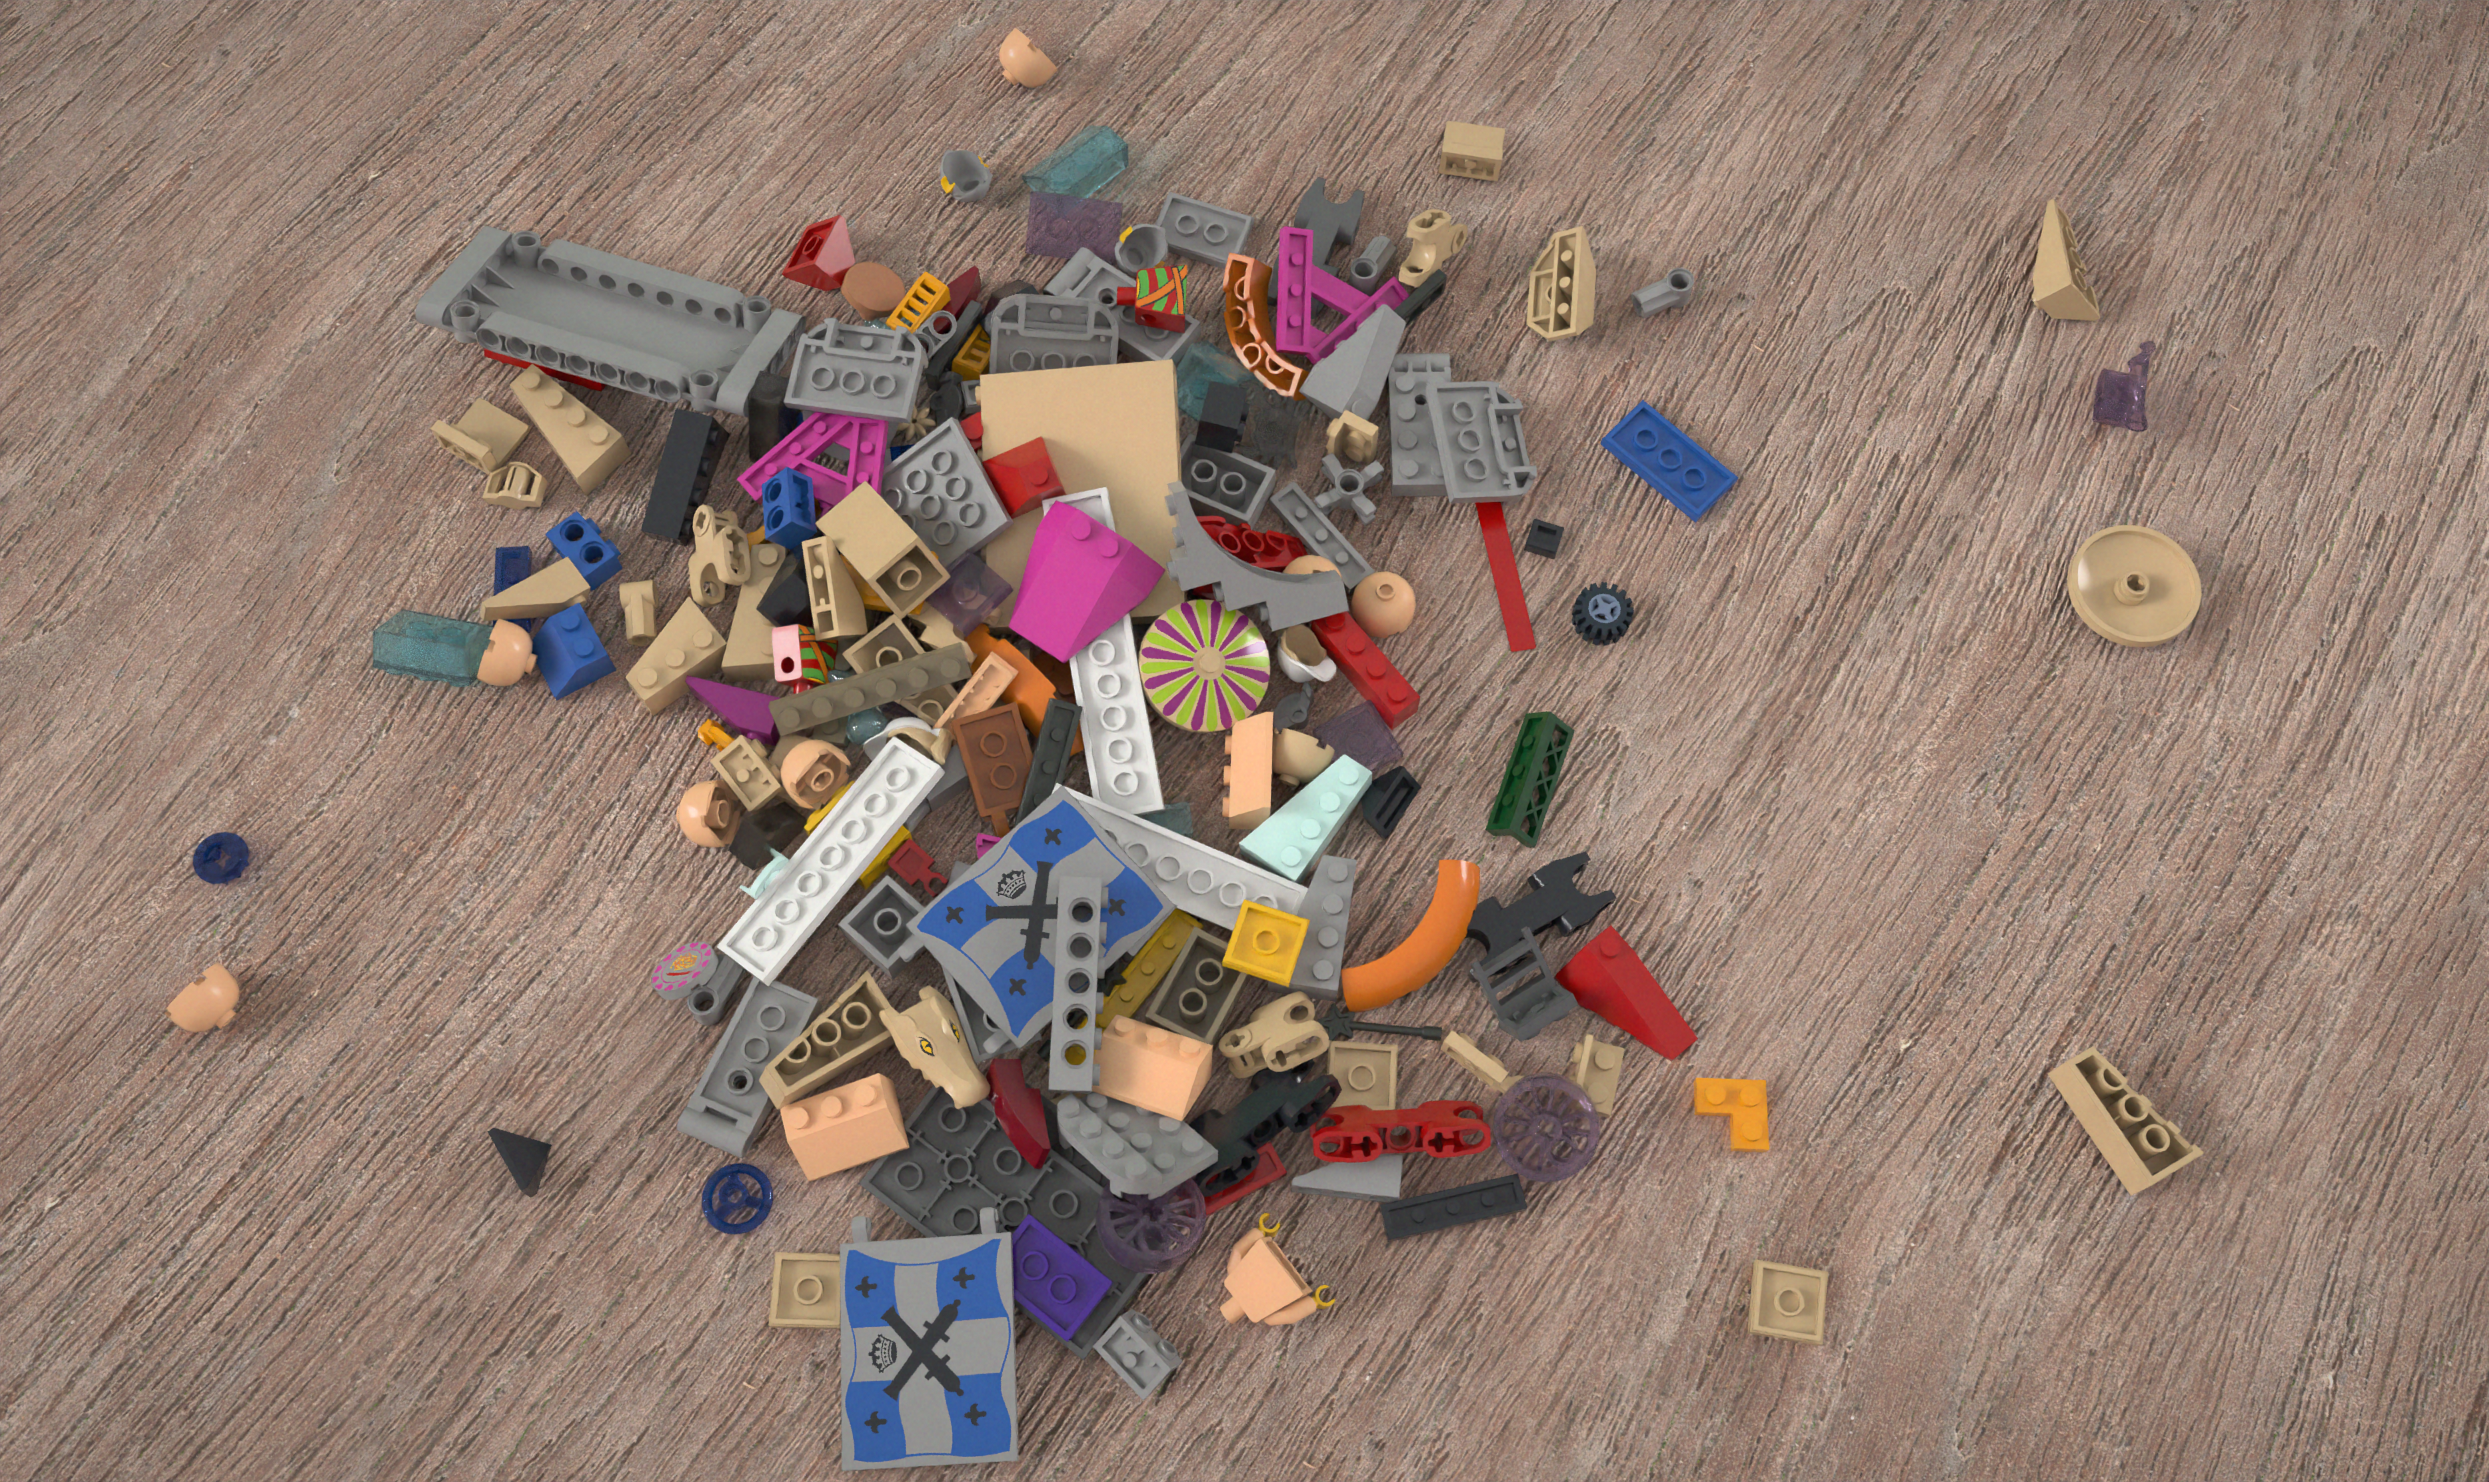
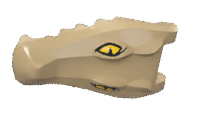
M926 986L921 989L919 995L922 1001L901 1013H898L892 1007L880 1011L879 1017L889 1029L902 1058L907 1059L913 1069H920L924 1079L931 1080L936 1088L942 1086L945 1092L953 1098L957 1109L974 1106L977 1102L988 1096L991 1087L973 1059L959 1017L951 1003L935 988Z

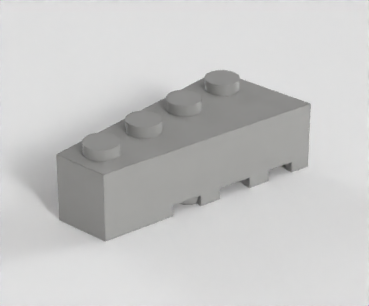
M1329 855L1322 856L1297 914L1299 917L1310 920V924L1289 987L1268 981L1269 992L1291 994L1301 991L1310 998L1336 1002L1357 860Z

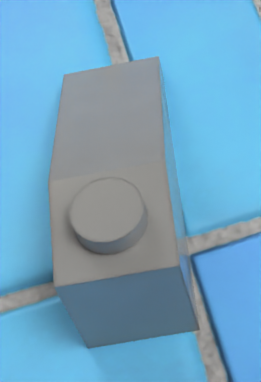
M1395 1153L1380 1154L1378 1158L1369 1162H1336L1293 1178L1291 1192L1381 1203L1398 1201L1400 1197L1403 1155Z

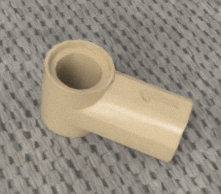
M654 580L622 583L619 586L621 606L625 612L627 641L629 645L649 646L657 638L655 609H658L659 599L656 583Z

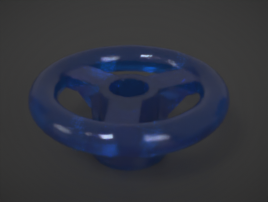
M734 1163L717 1170L707 1181L702 1193V1210L705 1218L715 1229L726 1234L736 1235L754 1230L767 1218L773 1204V1189L770 1180L759 1168L746 1163ZM738 1174H746L754 1178L761 1187L763 1198L751 1196L748 1188L739 1180ZM727 1177L728 1181L719 1190V1200L722 1205L714 1211L712 1204L713 1193L717 1185ZM736 1192H741V1199L736 1203H732L731 1196ZM744 1207L758 1210L751 1219L743 1223L732 1224L723 1221L732 1211L740 1210Z

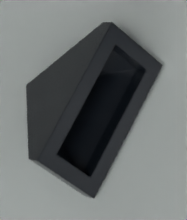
M1398 766L1372 780V784L1361 798L1363 818L1381 838L1386 839L1421 789V786L1404 766Z
M497 1128L487 1131L519 1189L530 1198L536 1195L552 1145Z

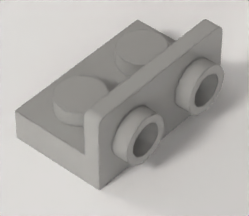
M1133 1309L1121 1315L1093 1345V1348L1142 1400L1148 1398L1162 1381L1183 1362L1178 1356L1175 1346L1168 1340L1161 1339L1152 1329L1150 1320L1142 1313L1136 1312Z

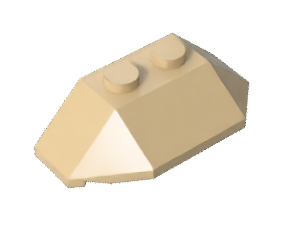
M1583 226L1554 233L1550 239V245L1542 252L1530 272L1526 325L1548 341L1577 336L1593 324L1596 268Z

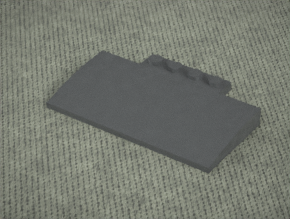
M1025 1082V1087H1026V1088H1033L1032 1086H1030L1028 1083ZM933 1085L904 1123L910 1148L877 1159L859 1184L927 1238L982 1234L980 1210L985 1207H992L998 1210V1233L1011 1232L1013 1234L1028 1214L1033 1215L1115 1282L1070 1342H1066L1014 1299V1306L1082 1360H1085L1093 1350V1345L1109 1329L1174 1240L1110 1191V1180L1073 1146L1067 1149L1062 1147L1059 1142L1057 1105L1042 1094L1041 1099L1051 1149L1042 1169H1034L1006 1135L996 1117L989 1098L986 1097L974 1106L957 1109L953 1098L945 1092L942 1086L936 1088Z

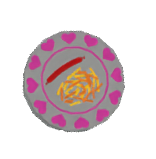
M695 941L673 950L654 969L651 977L653 989L660 997L666 1000H677L693 993L691 988L697 984L702 987L714 975L719 963L714 949L706 942Z

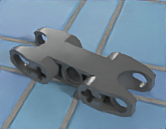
M1318 177L1303 195L1295 216L1294 227L1313 230L1312 264L1338 278L1340 268L1328 264L1338 242L1351 246L1354 243L1359 231L1365 191L1357 189L1352 197L1342 204L1331 203L1324 196L1326 179ZM1279 254L1273 266L1272 281L1267 297V304L1274 307L1278 303ZM1311 297V319L1315 320L1325 304Z

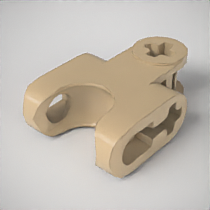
M1437 209L1426 210L1410 220L1406 237L1413 238V246L1408 258L1400 267L1398 280L1419 288L1438 269H1442L1444 260L1461 250L1467 237V226L1463 223L1450 224L1451 215Z
M701 505L696 510L693 518L696 552L691 555L688 564L693 600L697 604L709 608L715 607L725 598L726 583L741 586L750 578L751 565L748 539L744 531L738 527L736 513L729 510L717 513L714 512L711 506ZM736 568L738 574L735 573L732 569ZM705 582H710L712 597L704 590Z
M952 584L945 597L934 592L924 600L920 616L907 614L906 616L912 620L918 629L923 631L918 639L922 646L933 651L962 642L971 666L977 654L972 652L967 642L964 641L966 632L972 626L979 623L996 625L1003 612L992 600Z
M1301 991L1294 992L1258 1008L1251 1015L1250 1024L1232 1030L1220 1039V1052L1223 1056L1230 1058L1229 1070L1234 1077L1247 1078L1266 1067L1275 1072L1286 1071L1321 1055L1329 1047L1328 1034L1319 1022L1314 1021V1004L1306 993ZM1296 1006H1304L1301 1011L1290 1015L1292 1009ZM1312 1036L1318 1037L1313 1043L1302 1042ZM1235 1041H1238L1239 1046L1236 1047ZM1246 1060L1247 1066H1245L1242 1061Z

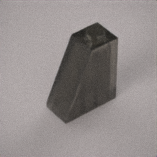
M761 370L748 397L749 459L753 463H756L795 429L797 425L796 417L801 412L800 409L787 408L784 404L789 378Z

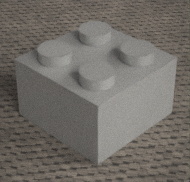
M886 875L838 925L843 935L894 980L912 961L905 962L898 954V948L914 936L906 927V924L924 907L892 878Z

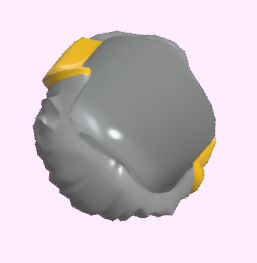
M946 150L940 165L942 188L957 201L965 203L979 201L986 196V193L989 192L992 174L990 169H988L989 166L984 164L982 158L968 150Z
M1152 224L1129 226L1120 235V240L1114 248L1119 270L1129 276H1137V271L1140 269L1162 267L1169 252L1165 233L1166 229Z

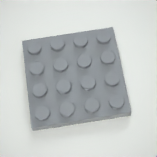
M953 417L929 433L883 470L881 497L919 536L928 549L937 554L939 557L938 561L947 572L1014 524L972 445L964 434L959 421Z

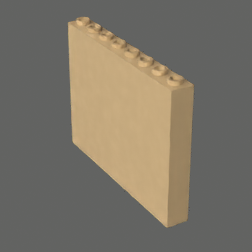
M1173 359L980 375V386L975 388L977 405L981 406V424L984 428L982 449L977 451L981 464L985 460L1042 436L1066 494L1107 487L1116 533L1133 543L1166 570L1149 597L1130 611L1132 625L1153 623L1167 610L1187 602L1188 590L1181 591L1177 581L1171 582L1166 562L1171 561L1169 550L1177 548L1172 533V528L1177 527L1175 515L1169 516L1164 497L1170 495L1167 484L1176 481L1182 482L1177 373ZM1043 506L1012 519L1013 525L981 548L982 561L987 564V574L982 575L984 594L988 593V599L992 600L1003 612L996 625H989V629L995 635L1016 633L1009 628V624L1037 527L1045 517Z

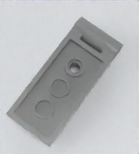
M1081 247L1042 291L1043 295L1091 298L1106 305L1118 325V350L1137 362L1173 359L1174 365H1176L1201 336V322L1187 313L1185 315V333L1135 323V306H1117V287H1136V281L1084 247Z
M1395 353L1386 378L1391 496H1448L1426 387L1429 383L1451 382L1449 353Z
M754 976L690 1101L683 1110L677 1124V1130L739 1158H744L750 1150L754 1138H757L773 1106L772 1100L759 1082V1079L765 1067L818 1017L823 1007L819 999L775 980L767 986ZM747 1080L744 1088L737 1089V1084L740 1081Z

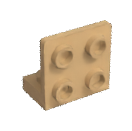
M1447 121L1439 173L1498 182L1503 157L1505 129Z
M482 398L477 399L457 424L452 423L449 426L438 419L430 428L442 448L488 475L502 466L530 432L527 424Z

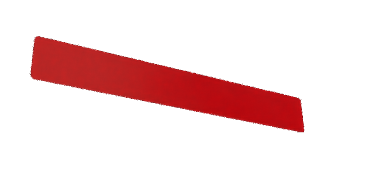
M1477 502L1475 505L1510 649L1512 652L1535 649L1536 644L1501 502Z

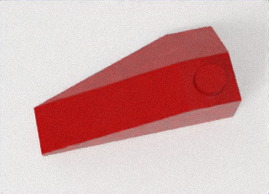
M1196 516L1203 529L1223 549L1253 566L1282 573L1291 561L1308 555L1301 540L1297 537L1271 530L1261 533L1251 530L1249 524L1242 522L1235 526L1226 523V519L1220 516ZM1212 583L1196 587L1197 592H1213Z
M1611 925L1586 944L1554 976V979L1562 988L1573 993L1579 1006L1586 1010L1590 1009L1605 1018V1021L1610 1025L1618 1026L1633 1035L1635 1040L1671 1062L1698 1040L1635 951Z

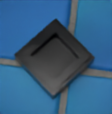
M1534 519L1524 551L1554 560L1564 527Z

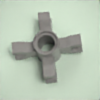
M1333 453L1322 458L1324 466L1321 467V471L1332 481L1335 488L1314 498L1319 510L1326 516L1337 506L1343 509H1354L1365 526L1376 519L1373 513L1377 512V508L1365 497L1363 490L1383 480L1380 474L1384 472V468L1375 460L1361 472L1353 469L1344 470ZM1352 487L1355 489V491L1347 492L1344 491L1342 488Z

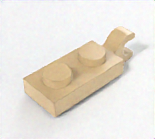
M1452 1030L1443 1041L1441 1050L1493 1090L1502 1092L1509 1102L1518 1105L1521 1098L1513 1092V1087L1520 1085L1528 1091L1532 1085L1529 1079L1520 1075L1508 1076L1509 1073L1504 1070L1505 1065L1502 1061L1491 1054L1484 1055L1476 1048L1477 1044L1473 1039L1464 1033L1458 1035Z

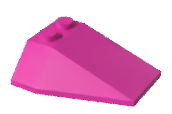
M1056 500L1037 527L1009 628L1065 663L1146 600L1166 570L1127 539L1081 510Z

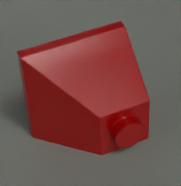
M837 215L807 226L782 275L787 279L823 291L841 288L847 271L855 263L845 218Z
M1042 436L982 462L1011 519L1042 507V500L1067 495Z

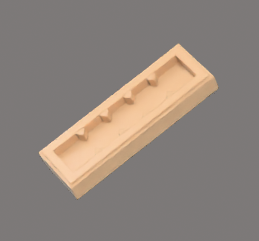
M992 651L932 729L944 728L949 730L953 739L952 745H956V739L950 722L989 710L1018 674V671Z

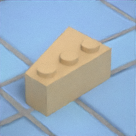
M688 597L625 678L637 697L654 716L690 690L685 682L687 675L706 679L721 669L727 642L692 599Z

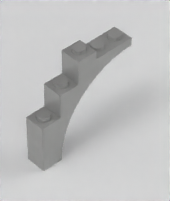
M1176 481L1167 484L1170 495L1164 498L1169 516L1175 515L1177 527L1172 528V533L1177 548L1169 550L1171 561L1166 562L1171 582L1177 581L1181 591L1212 583L1216 601H1222L1227 611L1257 604L1261 621H1267L1272 631L1349 611L1343 579L1336 570L1311 574H1287L1259 568L1235 557L1214 541L1200 525L1182 482Z

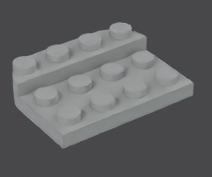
M1015 294L1003 298L999 301L991 318L989 374L1117 364L1118 325L1110 309L1100 301L1091 298L1037 294Z
M824 318L825 323L814 327L808 334L803 332L798 343L784 398V404L787 408L910 424L922 370L928 368V357L920 341L907 328L897 326L896 330L841 324L837 318Z
M1434 382L1429 383L1426 387L1450 504L1503 501L1504 507L1511 506L1523 498L1537 476L1536 466H1530L1519 418V414L1523 410L1522 403L1519 398L1514 400L1509 393L1499 388L1500 383Z
M1096 1092L1087 1094L1080 1099L1071 1093L1057 1104L1060 1144L1064 1149L1073 1146L1110 1180V1191L1118 1197H1122L1125 1192L1139 1195L1148 1194L1149 1200L1154 1199L1218 1161V1150L1184 1121Z

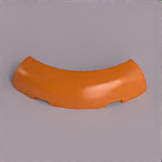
M1229 252L1223 280V291L1226 293V311L1223 314L1231 344L1245 368L1262 382L1264 386L1284 397L1295 401H1303L1306 397L1299 390L1310 372L1296 366L1284 353L1276 352V339L1269 321L1267 297L1273 268L1255 258Z
M983 623L975 624L966 632L964 641L967 642L971 651L977 654L976 659L971 665L972 675L975 674L992 651L1015 668L1018 674L999 698L1006 705L1014 702L1017 703L1022 722L1038 739L1049 698L1059 700L1054 696L1056 693L1055 686L1006 639L999 641L989 635L990 630L988 626ZM1080 720L1070 756L1084 749Z
M1453 859L1439 860V874L1433 900L1414 932L1402 944L1383 957L1368 964L1341 969L1344 997L1350 1012H1365L1392 1004L1393 1000L1411 991L1415 992L1447 965L1466 937L1467 927L1472 918L1473 911L1477 907L1480 889V868L1475 863Z

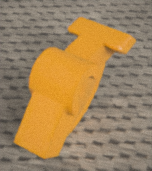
M708 719L698 729V737L708 746L715 742L717 744L716 748L720 752L735 740L729 734L723 732L725 728L715 720Z

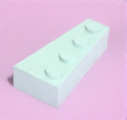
M1342 755L1239 843L1240 854L1264 870L1300 885L1372 784V772L1347 755Z

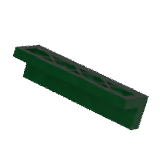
M1552 712L1525 714L1485 829L1493 836L1511 835L1527 848H1535L1575 731ZM1554 728L1561 733L1556 747L1552 738ZM1544 757L1548 758L1550 767L1546 776L1542 767ZM1535 786L1538 787L1540 796L1536 805H1534L1532 797ZM1526 815L1530 825L1527 834L1520 829Z

